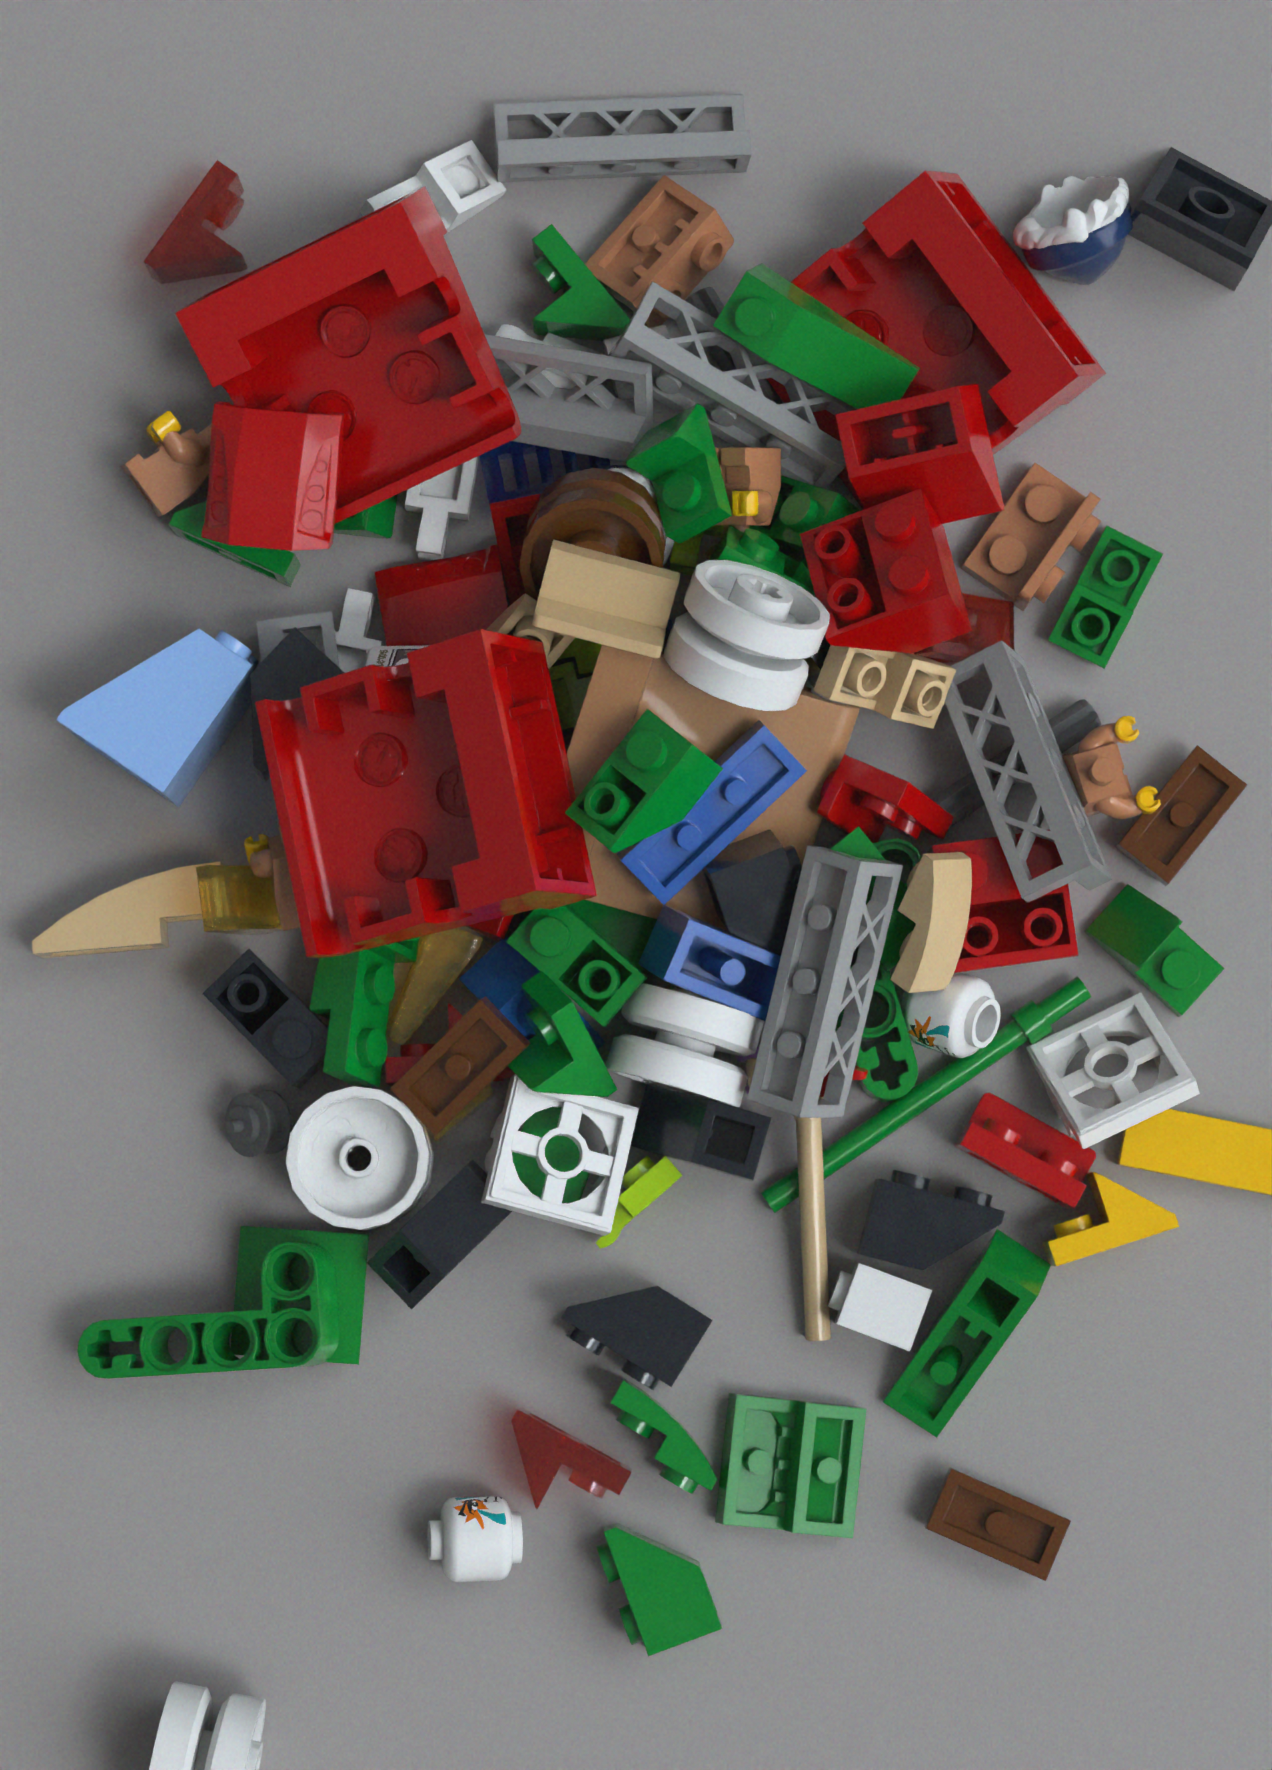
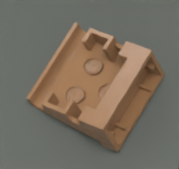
M664 639L660 658H652L602 645L567 751L576 798L646 709L654 713L713 761L717 760L749 728L760 720L807 771L731 843L771 830L783 847L794 846L801 865H803L807 845L814 846L823 819L817 813L821 802L822 786L828 775L837 770L846 752L861 707L826 700L811 692L812 688L806 686L803 687L797 704L787 710L763 711L742 707L704 692L689 684L674 672L663 657L667 639ZM583 829L597 896L585 900L658 919L663 904L623 864L616 855L617 853L610 851ZM702 870L665 904L727 930L716 913Z

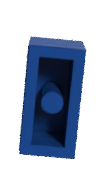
M663 905L638 964L666 982L766 1021L781 956L733 935L725 929Z

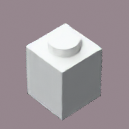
M856 1263L852 1274L840 1271L827 1307L838 1310L834 1321L835 1324L910 1351L932 1290L864 1264Z

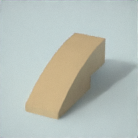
M220 861L178 867L136 879L101 894L65 915L32 940L33 954L41 958H55L169 948L168 923L231 918L227 867Z

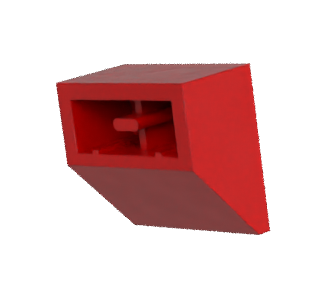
M978 384L956 386L835 414L848 476L865 509L921 488L942 524L1005 510Z
M921 488L800 534L815 597L821 601L830 613L829 625L825 633L826 640L830 646L912 654L972 631L944 526Z
M1022 833L1015 834L1018 842ZM998 836L931 846L927 854L963 852L971 858L972 890L968 926L954 973L1079 956L1068 884L1027 902L1021 898ZM1036 836L1026 860L1032 879L1063 865L1056 844Z

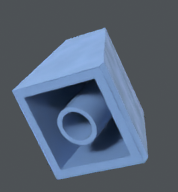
M197 629L66 707L56 720L76 738L177 807H180L251 705L250 674L255 670L259 661L251 655L252 651L223 630H220L214 639L201 629Z

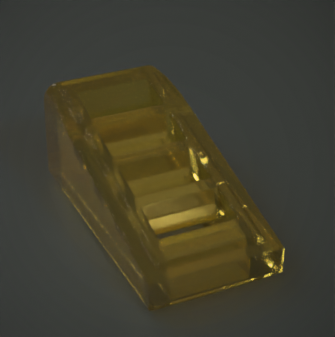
M204 865L196 867L204 932L263 935L283 931L270 878L257 877L254 875L250 865Z
M459 928L422 937L418 947L417 960L411 964L387 1024L386 1037L404 1045L413 1036L478 951L484 938Z

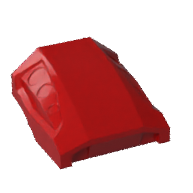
M217 401L214 404L211 424L209 487L205 523L202 528L201 537L235 546L289 551L329 549L333 545L336 507L341 479L344 413H304L230 405V402Z
M491 545L483 550L454 557L396 566L375 572L386 646L433 645L479 629L486 630L508 608L498 545Z

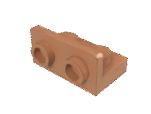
M663 175L589 258L585 265L610 295L628 306L635 313L652 281L685 300L708 272L714 270L723 261L726 252L734 243V238L716 209ZM653 307L644 325L648 328L661 326L669 316Z
M1034 463L1004 505L1005 510L999 512L961 569L1022 611L1026 609L1033 597L1045 603L1066 573L1056 566L1069 546L1080 552L1101 523L1100 519L1092 515L1101 498L1092 492L1085 497L1049 471Z

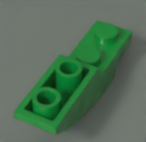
M421 937L350 954L319 959L309 1010L329 1019L324 1073L352 1086L364 1088L380 1087L382 1065L386 1060L388 1052L386 1031L389 1006L395 993L394 964L416 962L418 943Z

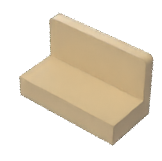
M553 540L531 624L541 629L652 658H660L667 623L679 584L680 573Z

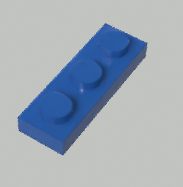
M760 720L714 761L723 770L682 821L616 854L623 864L663 905L674 897L807 771Z

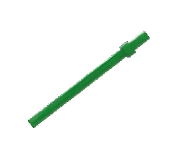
M1076 976L1037 1004L1033 1000L1028 1001L1010 1014L1012 1021L997 1030L993 1040L986 1047L980 1048L971 1056L956 1058L912 1088L908 1094L893 1101L824 1148V1180L1028 1041L1030 1045H1033L1053 1032L1051 1027L1053 1023L1091 998V994L1084 983ZM798 1167L761 1191V1194L774 1213L799 1197Z

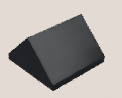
M1171 147L1131 216L1133 228L1128 235L1235 291L1272 225V200Z

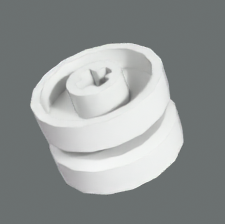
M707 560L696 565L684 598V606L688 612L676 617L664 648L663 657L671 669L689 684L716 698L742 707L763 711H781L796 705L808 677L809 665L804 659L818 652L829 625L830 613L820 600L804 588L761 568L729 560Z
M643 983L624 1004L621 1014L628 1023L657 1033L655 1040L628 1034L614 1037L605 1065L607 1070L641 1083L710 1099L739 1108L748 1076L740 1067L713 1058L714 1051L743 1057L755 1054L764 1021L691 991L671 987L669 990Z
M357 1086L326 1093L306 1108L290 1133L286 1157L292 1189L308 1211L333 1226L359 1230H371L394 1224L416 1208L431 1183L434 1152L428 1129L403 1102L379 1089ZM358 1146L366 1147L371 1153V1163L362 1171H357V1168L350 1167L347 1161L348 1155L357 1153Z
M175 1681L171 1686L162 1712L149 1770H259L263 1750L261 1739L266 1700L233 1693L222 1704L214 1731H210L213 1703L208 1688Z

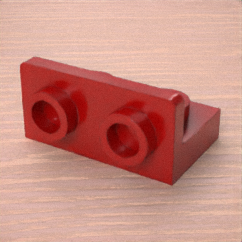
M845 754L837 770L831 772L826 778L821 789V802L817 809V813L847 835L859 826L872 843L879 841L886 826L914 840L918 839L921 831L943 840L954 819L950 813L910 782Z
M992 1093L982 1095L954 1146L1065 1209H1074L1087 1187L1082 1182L1096 1159V1152L1089 1147L1082 1149L1079 1142Z

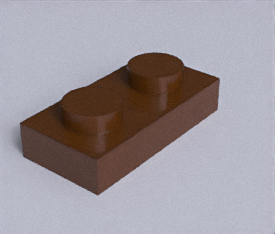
M1197 745L1155 796L1154 800L1160 799L1161 805L1151 814L1142 813L1116 845V848L1164 886H1167L1246 788L1247 784Z
M485 996L390 1089L436 1136L531 1043Z
M949 1467L924 1527L1046 1581L1071 1520Z

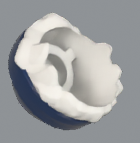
M1069 176L1064 179L1063 186L1057 188L1046 184L1041 189L1039 202L1032 208L1029 215L1022 218L1013 231V241L1016 246L1021 248L1028 265L1032 269L1044 271L1079 285L1092 284L1103 276L1116 262L1122 252L1126 237L1133 228L1132 208L1129 203V187L1123 178L1113 176L1087 177L1085 180Z

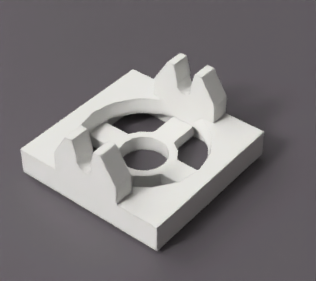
M1141 992L1026 1047L1030 1061L1045 1085L1058 1118H1062L1069 1137L1075 1135L1082 1149L1088 1148L1200 1094L1196 1079ZM1110 1036H1132L1140 1039V1041L1128 1046L1119 1041H1108L1106 1038ZM1087 1046L1089 1053L1085 1057L1084 1068L1065 1076L1066 1067L1073 1057ZM1109 1054H1120L1129 1060L1125 1070L1113 1077H1101L1093 1071L1095 1063L1103 1056ZM1154 1059L1159 1069L1158 1079L1150 1089L1139 1093L1132 1081L1136 1075L1137 1066ZM1095 1086L1102 1090H1113L1121 1103L1109 1109L1093 1108L1077 1101L1073 1096Z
M516 1074L510 1078L503 1112L499 1114L491 1131L490 1137L493 1138V1144L486 1154L484 1161L488 1175L481 1203L599 1235H608L612 1229L639 1108L597 1096L532 1091ZM550 1107H561L557 1128L548 1131L543 1137L518 1131L520 1126L535 1112ZM582 1114L587 1116L601 1131L606 1145L602 1154L590 1151L585 1139L578 1132ZM566 1136L577 1145L579 1161L573 1170L560 1172L553 1169L547 1163L545 1146L552 1137ZM512 1152L536 1158L539 1168L546 1175L541 1198L532 1194L519 1179L513 1163ZM581 1171L599 1175V1178L593 1184L592 1192L586 1198L569 1204L562 1203L568 1179L577 1176Z

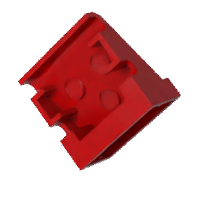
M925 170L863 221L862 224L865 226V229L859 235L839 248L829 249L791 281L792 284L920 368L901 399L956 386L978 384L993 455L1059 406L1068 404L1106 374L956 173ZM766 378L784 403L791 402L783 384L773 378ZM826 410L813 412L819 429L840 441L836 416ZM845 466L838 476L864 510L865 508L849 479L847 467Z
M425 186L203 295L175 313L212 387L221 385L227 391L235 406L304 413H344L341 479L335 524L512 441L521 434V424L517 411L443 235L447 233V230Z
M479 629L408 652V663L388 667L368 665L300 687L302 696L300 698L285 701L263 699L255 702L306 957L325 958L350 954L538 908L554 909L597 896L583 828L565 814L575 801L576 795L543 642Z

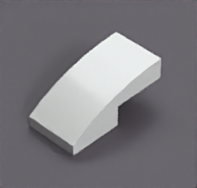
M470 140L423 163L416 176L367 199L360 213L362 216H365L425 186L448 233L501 198L506 192V188L501 182H497L496 174L473 141Z

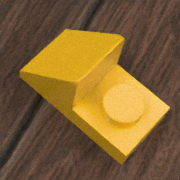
M1096 1172L1087 1173V1177L1102 1222L1093 1225L1090 1214H1086L1055 1224L1053 1228L1056 1237L1043 1241L1042 1245L1048 1263L1056 1267L1177 1228L1179 1224L1174 1213Z

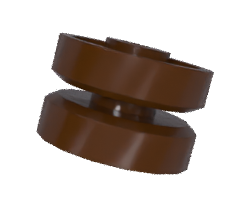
M598 468L567 473L544 488L530 510L523 540L519 569L526 594L537 601L553 540L663 568L667 536H665L658 504L648 490L621 472Z

